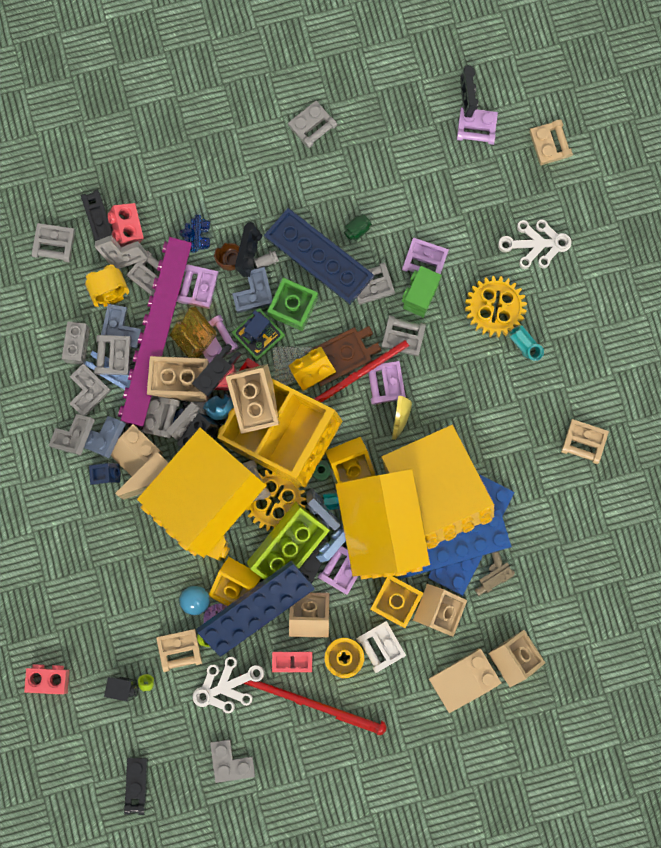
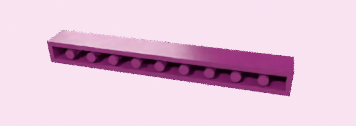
M169 237L168 242H164L162 252L165 253L163 260H159L157 268L160 271L159 278L155 277L152 289H155L154 296H150L147 307H151L149 315L145 314L142 324L146 326L144 333L140 332L138 343L141 346L139 351L135 350L133 362H136L135 368L130 369L128 380H131L130 387L125 388L123 395L126 402L124 406H120L118 417H121L120 421L126 424H134L142 428L144 426L152 395H147L150 356L162 357L191 250V242Z

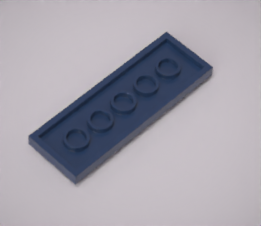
M289 208L264 234L265 239L349 305L374 278L373 273Z
M291 560L196 629L197 633L221 657L315 590V587Z

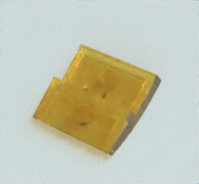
M194 306L189 308L182 321L176 323L170 336L188 358H199L214 340L217 332Z

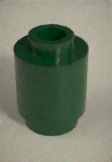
M357 215L344 226V234L350 241L352 239L357 241L370 230L369 227L372 226V223L366 215Z
M320 461L313 473L315 480L323 482L331 476V467L326 461ZM324 467L325 472L320 474L318 468Z

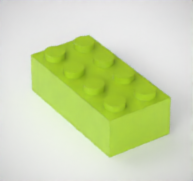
M295 502L249 558L247 564L253 572L264 580L291 560L300 568L330 530L322 521Z

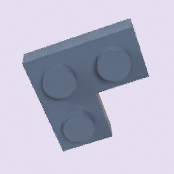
M265 267L251 270L250 277H248L251 289L232 293L237 313L271 305L273 299Z
M108 304L101 335L130 336L131 348L138 349V339L142 330L124 326L127 307Z
M108 416L100 433L93 430L90 431L84 448L110 458L126 423Z
M313 488L309 489L306 492V501L309 504L307 507L313 514L318 513L322 517L321 521L327 528L331 527L335 531L340 527L339 519L326 507L323 498Z

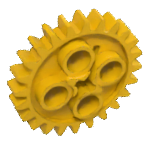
M492 276L490 282L485 278L484 284L478 281V288L472 286L471 290L474 293L469 292L467 295L470 299H466L465 303L470 306H467L465 311L470 313L466 318L473 319L470 325L477 324L476 331L480 328L483 329L482 335L488 331L489 337L496 333L497 338H499L501 332L507 336L508 330L511 331L514 326L520 325L518 321L524 320V317L520 314H526L527 310L523 309L527 303L521 302L525 295H519L522 290L521 288L514 289L516 283L509 285V278L506 282H503L502 276H500L498 281ZM499 291L498 310L495 315V323H492L493 305L496 301V292ZM486 292L491 293L493 298L487 300L483 294ZM509 296L511 298V302L505 303L502 300V297ZM485 310L489 313L490 317L483 318L480 312ZM499 315H507L508 321H501Z
M265 470L264 477L259 473L262 482L266 485L271 482L275 483L277 488L274 492H270L271 495L264 499L267 501L265 509H258L257 502L259 500H256L245 511L251 510L248 517H255L253 523L260 522L259 528L267 525L266 529L269 531L271 527L275 528L282 519L274 517L273 513L276 509H283L285 515L295 502L306 508V506L301 504V502L306 501V498L301 497L305 490H299L300 485L273 471L272 474H269ZM281 485H284V489L278 497L280 503H275L269 516H266V512L272 504L270 498H275ZM285 492L293 493L294 497L291 501L283 500Z

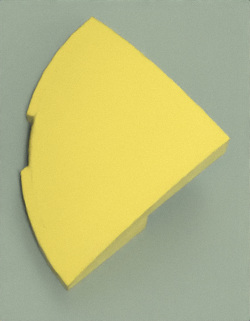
M398 396L393 440H396L403 431L411 411L412 402L403 396Z

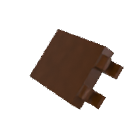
M370 326L358 332L354 327L304 352L307 355L313 349L322 347L336 371L319 381L321 387L372 362L370 356L382 351L378 343L365 348L362 339L373 335Z

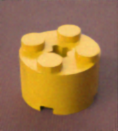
M107 265L103 270L86 275L85 285L96 307H99L98 304H103L104 307H107L108 304L114 305L124 299L123 295L125 293L129 294V289L121 270L115 268L114 265Z
M339 638L329 644L325 652V664L333 675L340 678H350L361 670L364 663V652L356 641L350 638ZM342 652H345L346 655H350V658L347 659V663H343L342 660H339V657L342 656Z

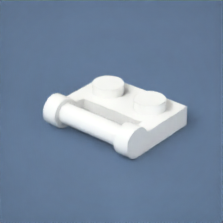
M387 621L356 638L372 662L375 673L406 656ZM372 636L386 659L382 663L368 641V638Z

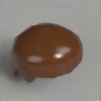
M224 243L222 247L216 248L214 258L218 266L226 271L236 270L235 264L240 246L235 243Z

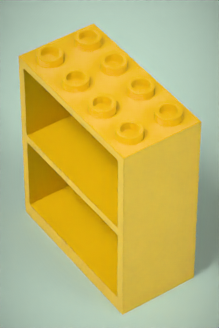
M272 379L279 425L241 434L235 409L232 408L228 413L226 423L220 427L217 438L227 448L250 460H254L263 467L305 488L343 421L334 409Z
M453 424L381 456L386 474L412 469L428 549L436 547L443 540L449 541L454 539L461 532H470L475 528L474 526L487 524L494 518V503Z
M199 428L137 500L142 504L140 508L148 515H151L159 526H163L167 534L179 541L178 544L186 551L188 550L194 556L198 554L204 558L267 485L204 430Z
M412 469L335 484L353 577L360 576L361 579L394 575L401 576L406 575L407 572L423 571L422 567L430 565Z

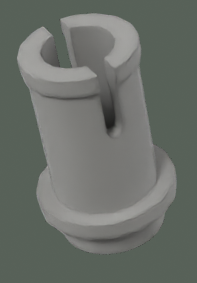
M270 250L268 254L254 258L257 268H262L273 263L276 265L279 259L276 252H271Z

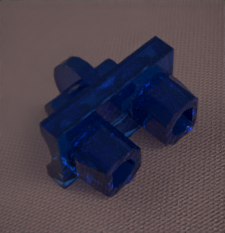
M195 215V218L191 219V229L190 224L185 223V229L179 230V235L185 237V241L190 242L191 237L192 253L210 247V239L201 237V232L209 231L210 221L201 219V215Z

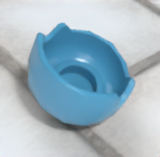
M225 394L224 399L218 396L212 397L204 404V411L213 420L225 419L228 417L231 409L234 408L230 396Z
M189 586L181 592L179 604L185 613L200 615L207 610L210 604V596L202 587Z

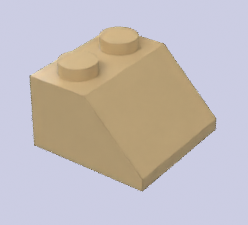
M133 424L118 439L111 457L133 476L156 452L160 455L163 453Z
M427 584L413 621L454 637L467 600L444 589Z
M309 593L290 607L289 637H329V593Z
M525 630L517 633L488 653L509 687L527 679L545 664V661Z

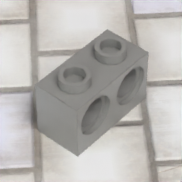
M67 321L62 360L65 363L78 365L85 363L90 328L87 324Z

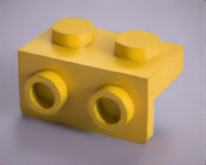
M322 347L313 349L307 355L296 359L289 365L294 378L303 391L336 372Z

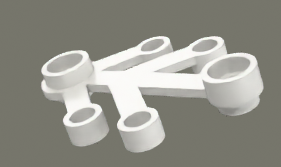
M522 220L518 223L517 230L521 233H526L532 240L513 241L511 237L503 236L498 243L499 250L505 253L517 248H533L526 257L521 258L519 265L522 269H528L532 260L545 247L552 248L546 256H542L538 260L540 268H547L551 259L558 252H565L571 247L570 237L564 233L557 234L548 226L545 220L537 222L536 230L545 232L551 239L542 238L529 226L527 221ZM543 223L545 228H540L539 224ZM520 224H525L526 229H521ZM558 241H563L565 245L560 246ZM507 243L509 247L504 248L502 244ZM542 259L547 261L546 265L541 263ZM526 260L529 264L525 266L522 264V261Z
M233 656L228 657L225 660V668L218 686L210 689L214 676L218 675L220 671L217 665L212 664L207 668V676L203 686L194 691L193 701L200 707L210 704L223 709L225 713L233 712L235 704L232 701L224 702L213 697L221 693L241 701L243 705H249L253 701L250 693L243 694L231 688L250 680L260 681L264 677V669L259 665H254L248 670V673L228 681L233 668L237 666V659ZM229 659L234 660L233 666L228 665ZM211 667L216 668V674L210 672ZM255 669H258L260 671V675L258 677L254 676L253 671ZM201 693L206 694L205 700L200 699ZM244 696H249V703L244 702ZM228 703L232 705L230 711L225 708V705Z

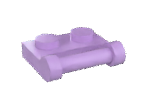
M461 108L457 140L483 141L494 145L498 112L475 110L472 118L464 116V110ZM464 129L488 131L489 135L464 132Z
M413 238L402 270L406 272L408 270L412 272L418 271L420 266L411 264V260L415 259L436 266L437 268L434 272L441 274L449 249Z
M186 265V274L177 302L210 309L219 274L218 271ZM193 274H198L192 298L187 297Z
M221 315L214 317L191 331L209 363L222 350L211 330L214 326L217 327L226 345L229 343L232 346L231 351L227 355L239 348L225 328Z
M400 361L383 363L368 372L372 392V405L397 401L398 396L406 398ZM377 371L382 372L385 396H380Z
M342 546L330 558L323 572H320L317 578L348 595L358 577L352 576L348 550ZM343 554L347 558L333 580L329 578V575Z

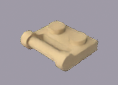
M562 120L531 128L529 131L540 165L562 160L573 155L572 150L569 149L562 128ZM550 131H556L562 152L557 153Z
M572 419L561 452L565 454L571 453L592 460V463L599 464L609 431ZM571 441L596 448V452L592 453L571 446Z
M196 629L156 637L163 672L195 663L196 665L202 664ZM193 650L194 656L172 661L167 659V655Z

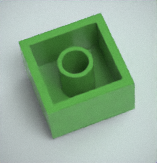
M420 266L418 271L415 270L409 284L411 288L407 287L403 295V309L424 318L442 275L423 266Z
M283 278L267 311L268 317L303 332L318 300V292Z

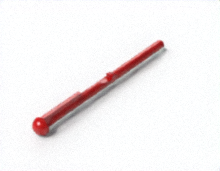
M406 340L402 341L314 398V400L320 403L324 402L407 348L409 344Z
M250 680L243 683L294 701L298 705H305L336 716L335 719L377 733V735H383L387 729L385 722L382 720L379 724L261 681L255 682Z

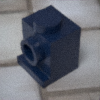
M254 310V318L247 320L242 336L250 342L254 340L258 343L271 326V323L267 318Z

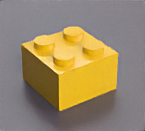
M393 576L387 577L370 610L406 628L423 592Z

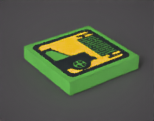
M260 308L256 311L267 318L271 326L258 343L254 340L250 342L242 336L245 329L244 325L249 318H254L253 314L232 332V335L256 361L262 358L285 337V334Z

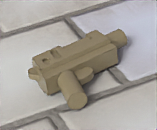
M499 552L492 553L494 564L489 567L491 573L479 580L481 586L475 589L478 596L485 592L489 593L494 587L508 581L515 574L510 569L508 562L502 563Z

